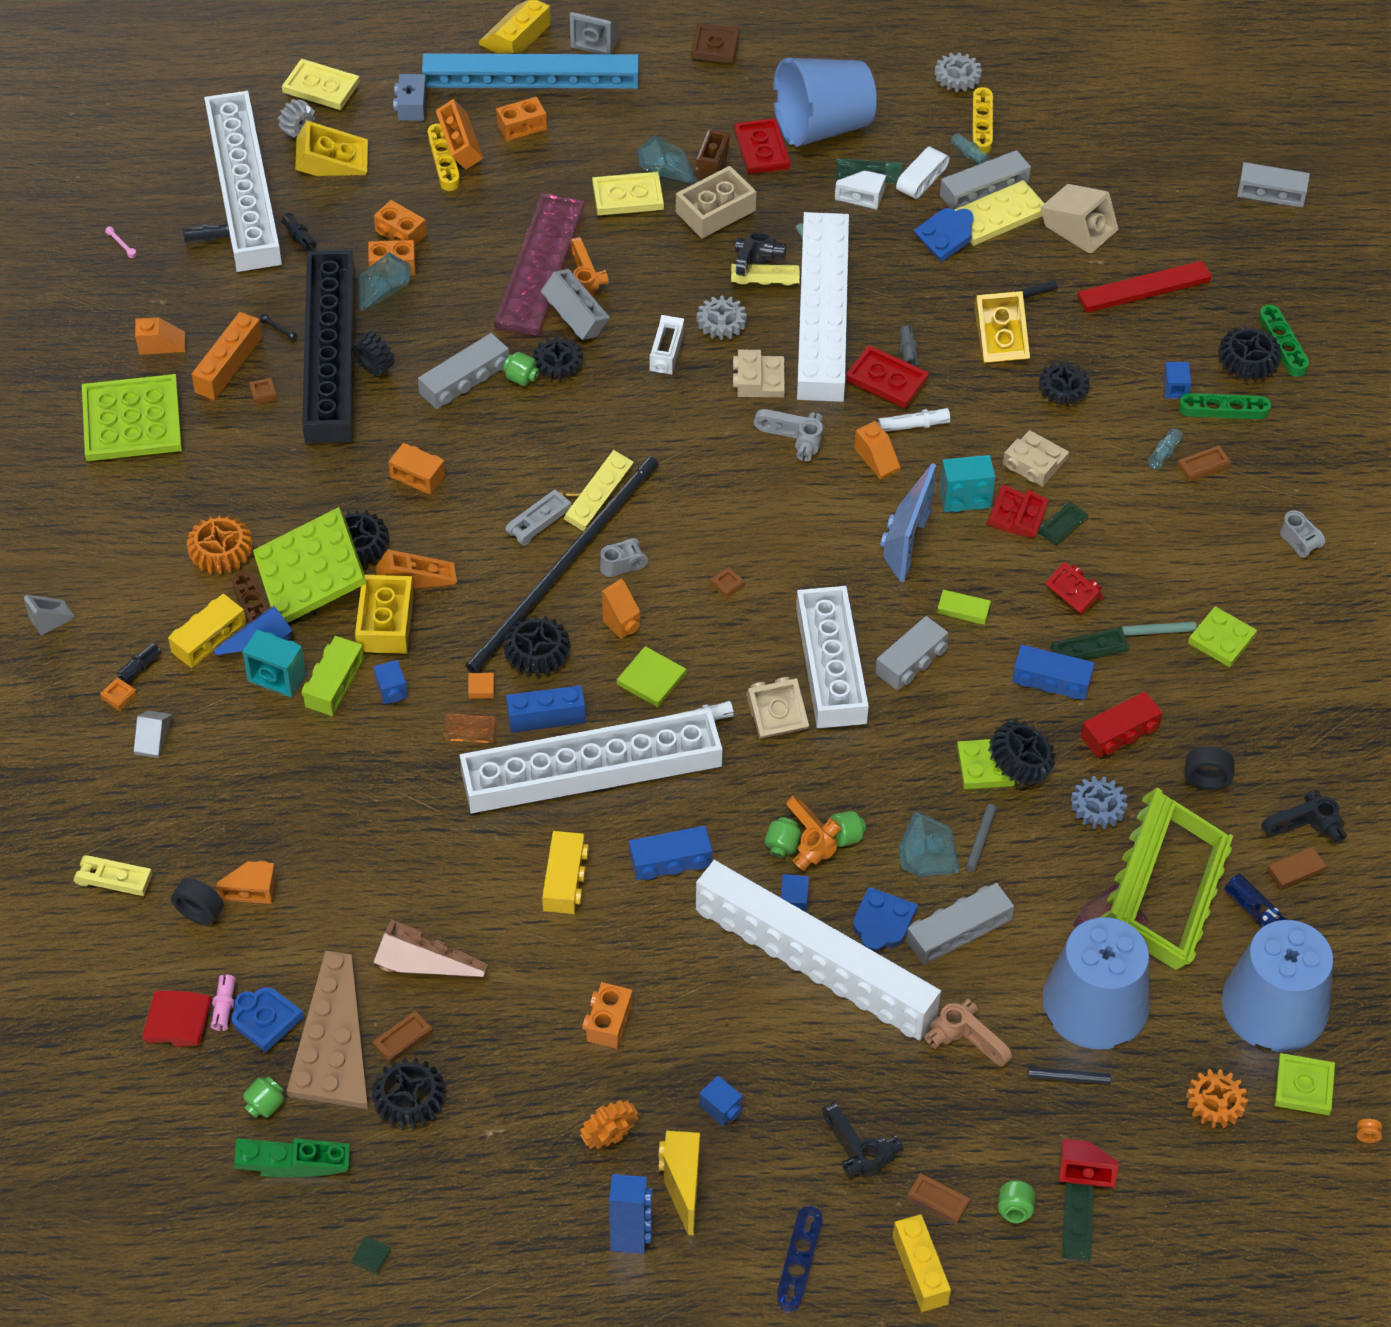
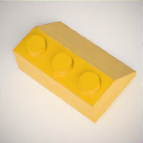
M527 0L516 5L479 41V45L497 54H521L550 26V6L539 0Z

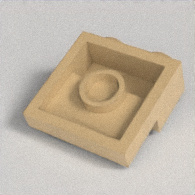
M738 350V356H733V370H738V373H733V387H738V397H784V356H761V350Z
M1029 430L1021 440L1017 438L1006 450L1003 465L1043 487L1068 459L1069 451Z
M782 677L775 680V683L768 685L765 682H759L751 685V688L747 690L746 696L751 716L755 720L759 739L809 728L797 678L790 680L789 677Z

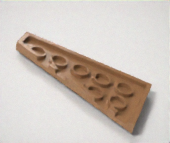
M325 951L288 1084V1097L368 1109L351 954Z

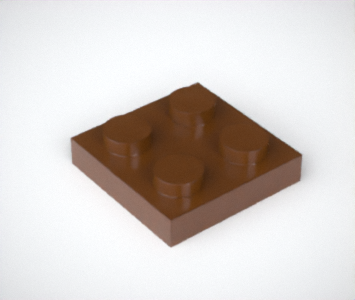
M697 23L691 59L733 63L739 37V28Z

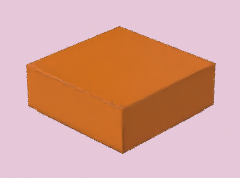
M469 673V699L494 698V673Z
M117 677L100 695L101 699L120 711L137 695L136 689Z

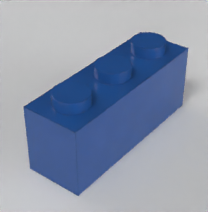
M1021 645L1014 667L1012 682L1025 687L1041 689L1049 693L1065 695L1073 699L1085 700L1095 662Z
M581 685L506 695L510 733L586 723L585 703Z
M705 826L629 840V856L636 880H650L656 876L675 875L681 871L691 869L700 870L710 866L712 863L713 851Z

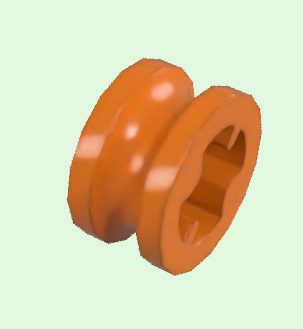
M1362 1119L1357 1122V1139L1366 1143H1375L1382 1139V1133L1380 1132L1382 1130L1381 1122L1375 1119Z

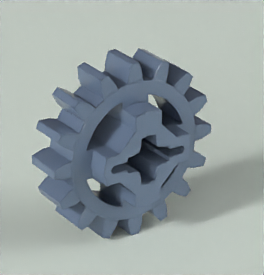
M1092 776L1091 782L1083 779L1082 785L1075 786V791L1071 797V810L1076 811L1075 818L1083 817V825L1091 822L1093 829L1097 827V824H1101L1103 829H1106L1107 823H1110L1113 827L1116 826L1117 820H1123L1128 805L1126 803L1127 795L1122 794L1123 787L1115 788L1116 781L1113 780L1107 783L1106 777H1103L1101 781H1097V778Z

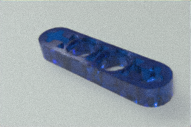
M813 1206L803 1207L797 1214L777 1290V1304L784 1311H795L802 1304L822 1227L821 1211ZM808 1216L813 1217L810 1232L805 1231ZM799 1240H806L810 1243L811 1248L808 1251L802 1252L795 1247V1244ZM793 1265H799L804 1269V1274L800 1277H794L789 1274L788 1270ZM791 1284L795 1286L794 1298L791 1299V1302L786 1301V1296Z

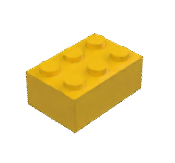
M365 575L367 584L361 586L355 631L356 643L363 645V652L407 654L414 598L412 576Z

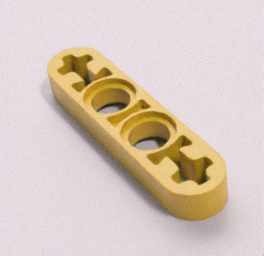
M980 87L973 93L972 149L978 154H987L991 151L993 142V94L990 89ZM979 111H985V112H987L988 114H986V115H980V114H978L977 112H979ZM979 126H984V127H987L988 129H987V130H979L977 127H979ZM980 139H984V144H981Z
M433 124L428 128V140L439 183L442 189L453 191L460 186L456 160L451 156L441 124ZM436 134H439L441 139H437ZM440 147L447 148V150L443 152L437 151L436 149ZM448 162L451 165L448 167H443L440 164ZM447 175H450L451 181H448Z

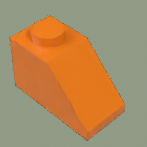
M159 317L136 319L135 337L139 355L186 352L185 331Z
M876 421L856 430L854 449L880 480L900 470V464L890 438Z
M622 579L602 591L603 622L621 639L628 634L635 633L640 627V610Z
M266 861L246 862L217 882L218 894L223 901L272 904L277 878L275 865Z

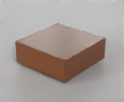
M272 377L249 382L255 405L277 400Z
M728 567L710 579V585L727 599L745 587V581Z

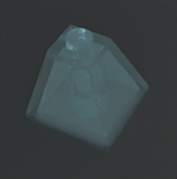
M654 134L637 150L640 160L639 164L644 170L658 172L660 176L690 184L696 182L685 152Z
M388 252L359 276L360 310L364 311L396 293L402 287H405L410 282V264Z
M919 811L915 812L898 846L902 869L919 877L959 872L951 827Z

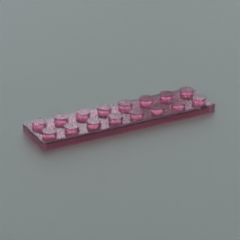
M541 193L496 314L494 328L539 336L550 305L541 290L554 271L563 269L571 247L570 239L574 238L585 207L583 200Z

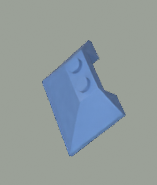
M931 464L899 504L895 515H890L887 526L889 532H884L882 536L883 557L901 582H905L911 566L916 528H925L931 512L936 464Z

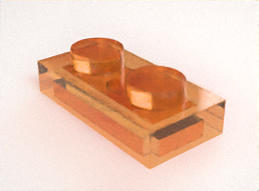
M446 714L443 740L494 743L496 717Z

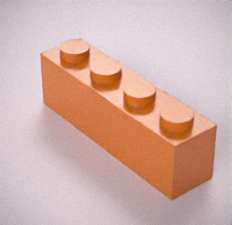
M242 312L236 315L193 371L192 380L195 393L216 400L262 339L260 319Z

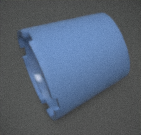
M785 58L777 66L773 82V90H777V102L774 103V110L780 131L788 144H794L795 147L804 146L869 126L872 123L877 104L876 88L872 73L863 61Z
M1101 917L1083 922L1070 934L1045 981L1042 994L1044 1012L1047 1013L1056 1032L1066 1040L1081 1047L1111 1049L1114 1048V1045L1131 1041L1142 1031L1150 1012L1149 952L1144 938L1134 927L1118 919Z
M1280 920L1269 923L1256 933L1229 974L1222 993V1008L1226 1020L1242 1039L1254 1046L1256 1043L1272 1048L1271 1051L1290 1052L1310 1045L1323 1033L1330 1015L1333 954L1325 937L1315 928L1293 920Z

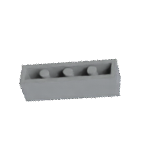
M1016 150L941 179L940 196L951 209L955 210L1024 180L1026 184L1029 183L1031 166Z
M490 333L418 377L419 394L435 409H438L450 403L451 400L462 393H466L478 383L485 381L494 373L503 370L504 363L509 356V349Z
M998 883L989 887L984 886L975 894L967 898L962 897L958 899L954 905L946 909H938L932 916L913 922L908 928L906 942L921 963L925 965L1011 921L1014 905Z

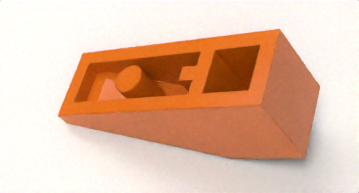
M389 549L376 566L377 575L412 576L413 589L455 585L457 582L454 562Z

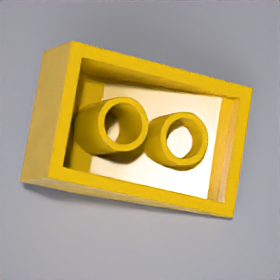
M306 120L297 136L295 170L314 176L366 175L368 139Z
M1023 291L977 295L974 305L983 362L993 363L1030 359Z
M666 1131L665 1141H660L659 1171H664V1183L687 1234L694 1235L700 1133Z

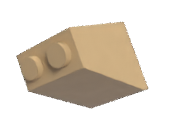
M1067 184L1040 207L1046 227L1088 253L1094 252L1119 230L1108 191Z

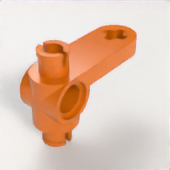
M580 237L570 239L572 255L578 267L574 270L573 275L593 296L599 290L600 285L609 284L606 270L595 272Z
M792 795L786 802V805L807 828L802 834L801 844L797 847L800 853L792 861L801 870L806 871V868L811 863L817 865L821 859H828L835 853L837 849V839L835 836L843 828L831 817L823 824L806 804Z

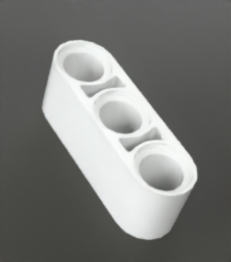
M927 147L901 174L897 181L896 189L914 199H918L944 172L949 163V156L932 147Z

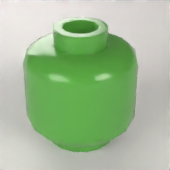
M516 352L513 355L510 354L504 363L503 371L506 378L521 386H526L531 381L535 382L539 374V369L536 368V359L521 352Z
M846 811L831 815V818L843 828L835 836L838 847L856 844L861 841L866 826L864 820L856 812Z
M781 817L770 823L764 844L770 849L771 855L785 858V855H792L796 852L802 832L795 821Z
M268 1076L266 1079L259 1077L243 1094V1099L248 1103L244 1108L255 1118L260 1114L265 1118H269L284 1102V1096L282 1095L284 1089Z
M1019 1180L1009 1181L1002 1185L998 1197V1211L1001 1216L1012 1223H1021L1032 1217L1035 1208V1191L1032 1186Z

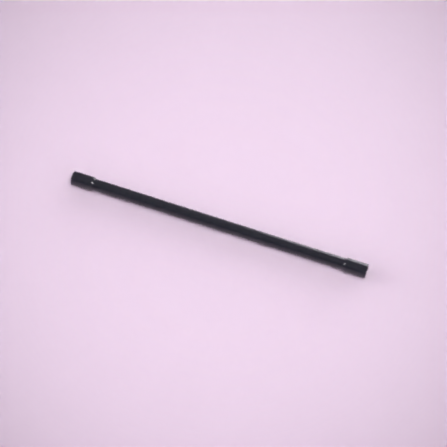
M648 456L640 464L632 477L483 647L478 649L465 664L466 669L470 673H478L489 661L491 655L503 643L505 634L509 632L510 626H516L517 620L522 621L640 484L658 467V462L654 457Z

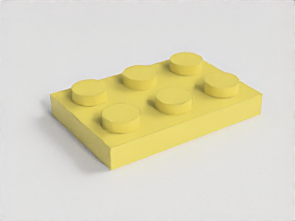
M301 59L282 85V91L292 96L341 110L359 85L360 78L351 73Z
M658 172L592 177L597 215L664 210Z

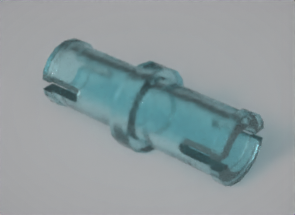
M956 133L951 138V145L959 149L965 158L973 160L978 165L989 161L990 156L980 150L975 142L967 140L961 133Z
M1170 429L1165 438L1156 444V450L1148 458V463L1152 468L1160 469L1165 460L1173 455L1176 445L1182 439V434L1179 430L1174 429L1173 431V429Z

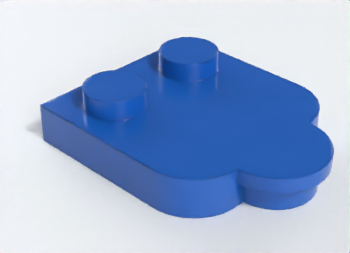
M946 208L917 227L914 233L940 262H943L971 241L973 236L971 226L974 222V216L968 209L955 211Z
M868 887L854 917L853 931L861 938L863 946L873 952H877L884 947L896 948L904 941L908 928L917 912L918 904Z
M269 987L261 988L255 993L248 991L240 993L234 1002L235 1011L232 1015L235 1029L264 1052H267L304 1018L303 1011Z

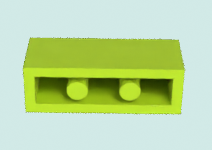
M338 636L334 637L331 644H327L321 662L315 665L312 678L304 684L302 689L306 708L331 716L334 715L364 661L362 644Z

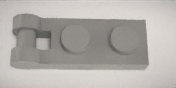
M554 489L509 522L505 531L509 535L517 537V541L525 546L531 541L532 537L564 515L570 509L571 502Z

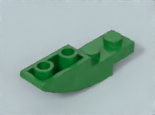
M236 1138L233 1169L260 1171V1176L314 1177L347 1172L350 1144L295 1138L293 1143Z

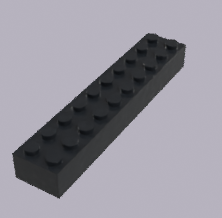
M353 250L307 251L302 413L305 443L352 442L354 358L352 344L354 343L355 292Z

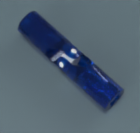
M1242 874L1235 875L1226 884L1224 891L1263 927L1275 921L1289 920L1283 917L1281 912ZM1262 904L1269 908L1267 911L1260 914V908Z

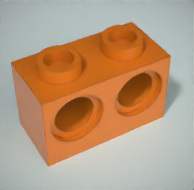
M537 97L496 108L497 125L506 141L547 130L546 112Z
M392 200L374 215L375 231L392 241L414 240L415 246L427 235L426 219Z
M414 240L368 242L370 277L416 275Z
M601 982L599 991H594L591 998L590 1007H593L591 1014H586L584 1018L583 1030H586V1041L618 1049L633 1004V990ZM607 1002H614V1003H616V1004H614V1005H607L606 1003H607ZM599 1025H607L608 1027H606V1028H600V1027H598V1026H599Z

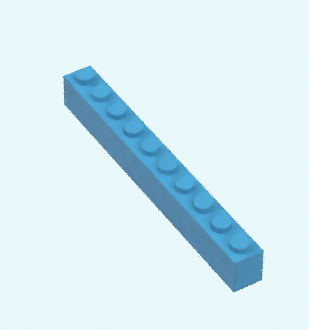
M423 54L422 74H425L426 88H638V55Z

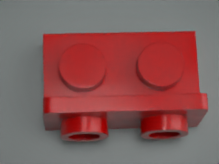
M1063 562L1045 584L1078 613L1083 615L1097 599L1100 601L1104 599L1100 592L1102 587L1093 579L1087 581L1083 577L1084 572L1075 564L1070 567L1066 562Z

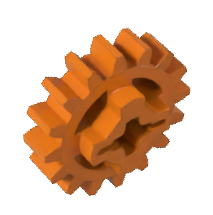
M1208 1069L1206 1076L1198 1073L1196 1080H1191L1190 1089H1188L1186 1098L1189 1099L1187 1107L1194 1108L1192 1116L1197 1117L1200 1115L1202 1117V1124L1207 1120L1211 1121L1212 1128H1215L1217 1122H1220L1222 1127L1226 1128L1228 1120L1235 1124L1238 1117L1243 1116L1244 1108H1246L1248 1099L1245 1098L1247 1090L1239 1089L1242 1081L1236 1080L1234 1082L1232 1080V1073H1229L1227 1077L1223 1076L1221 1069H1219L1217 1074H1213L1212 1070ZM1204 1087L1207 1088V1090L1202 1091V1094H1199ZM1232 1103H1235L1230 1110L1227 1109V1107H1231Z
M619 1100L616 1104L609 1103L608 1107L603 1105L595 1110L596 1113L590 1116L591 1119L583 1123L585 1127L580 1129L582 1133L580 1136L590 1149L595 1146L599 1149L602 1145H610L611 1142L617 1143L623 1139V1135L628 1134L627 1131L635 1126L633 1122L638 1120V1112L628 1100L625 1102Z

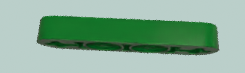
M1274 305L1263 306L1259 314V323L1265 333L1271 332V338H1277L1278 344L1281 345V361L1287 372L1296 377L1305 375L1309 360L1280 309ZM1274 330H1281V331H1283L1285 334H1283V335H1277V334H1275L1273 331H1274ZM1284 346H1290V347H1292L1294 350H1293V351H1286V350H1284L1282 347H1284Z
M1187 393L1180 398L1178 409L1181 414L1188 417L1265 419L1269 415L1271 402L1263 396ZM1215 403L1219 408L1212 409L1207 404ZM1239 404L1242 409L1236 410L1230 405Z

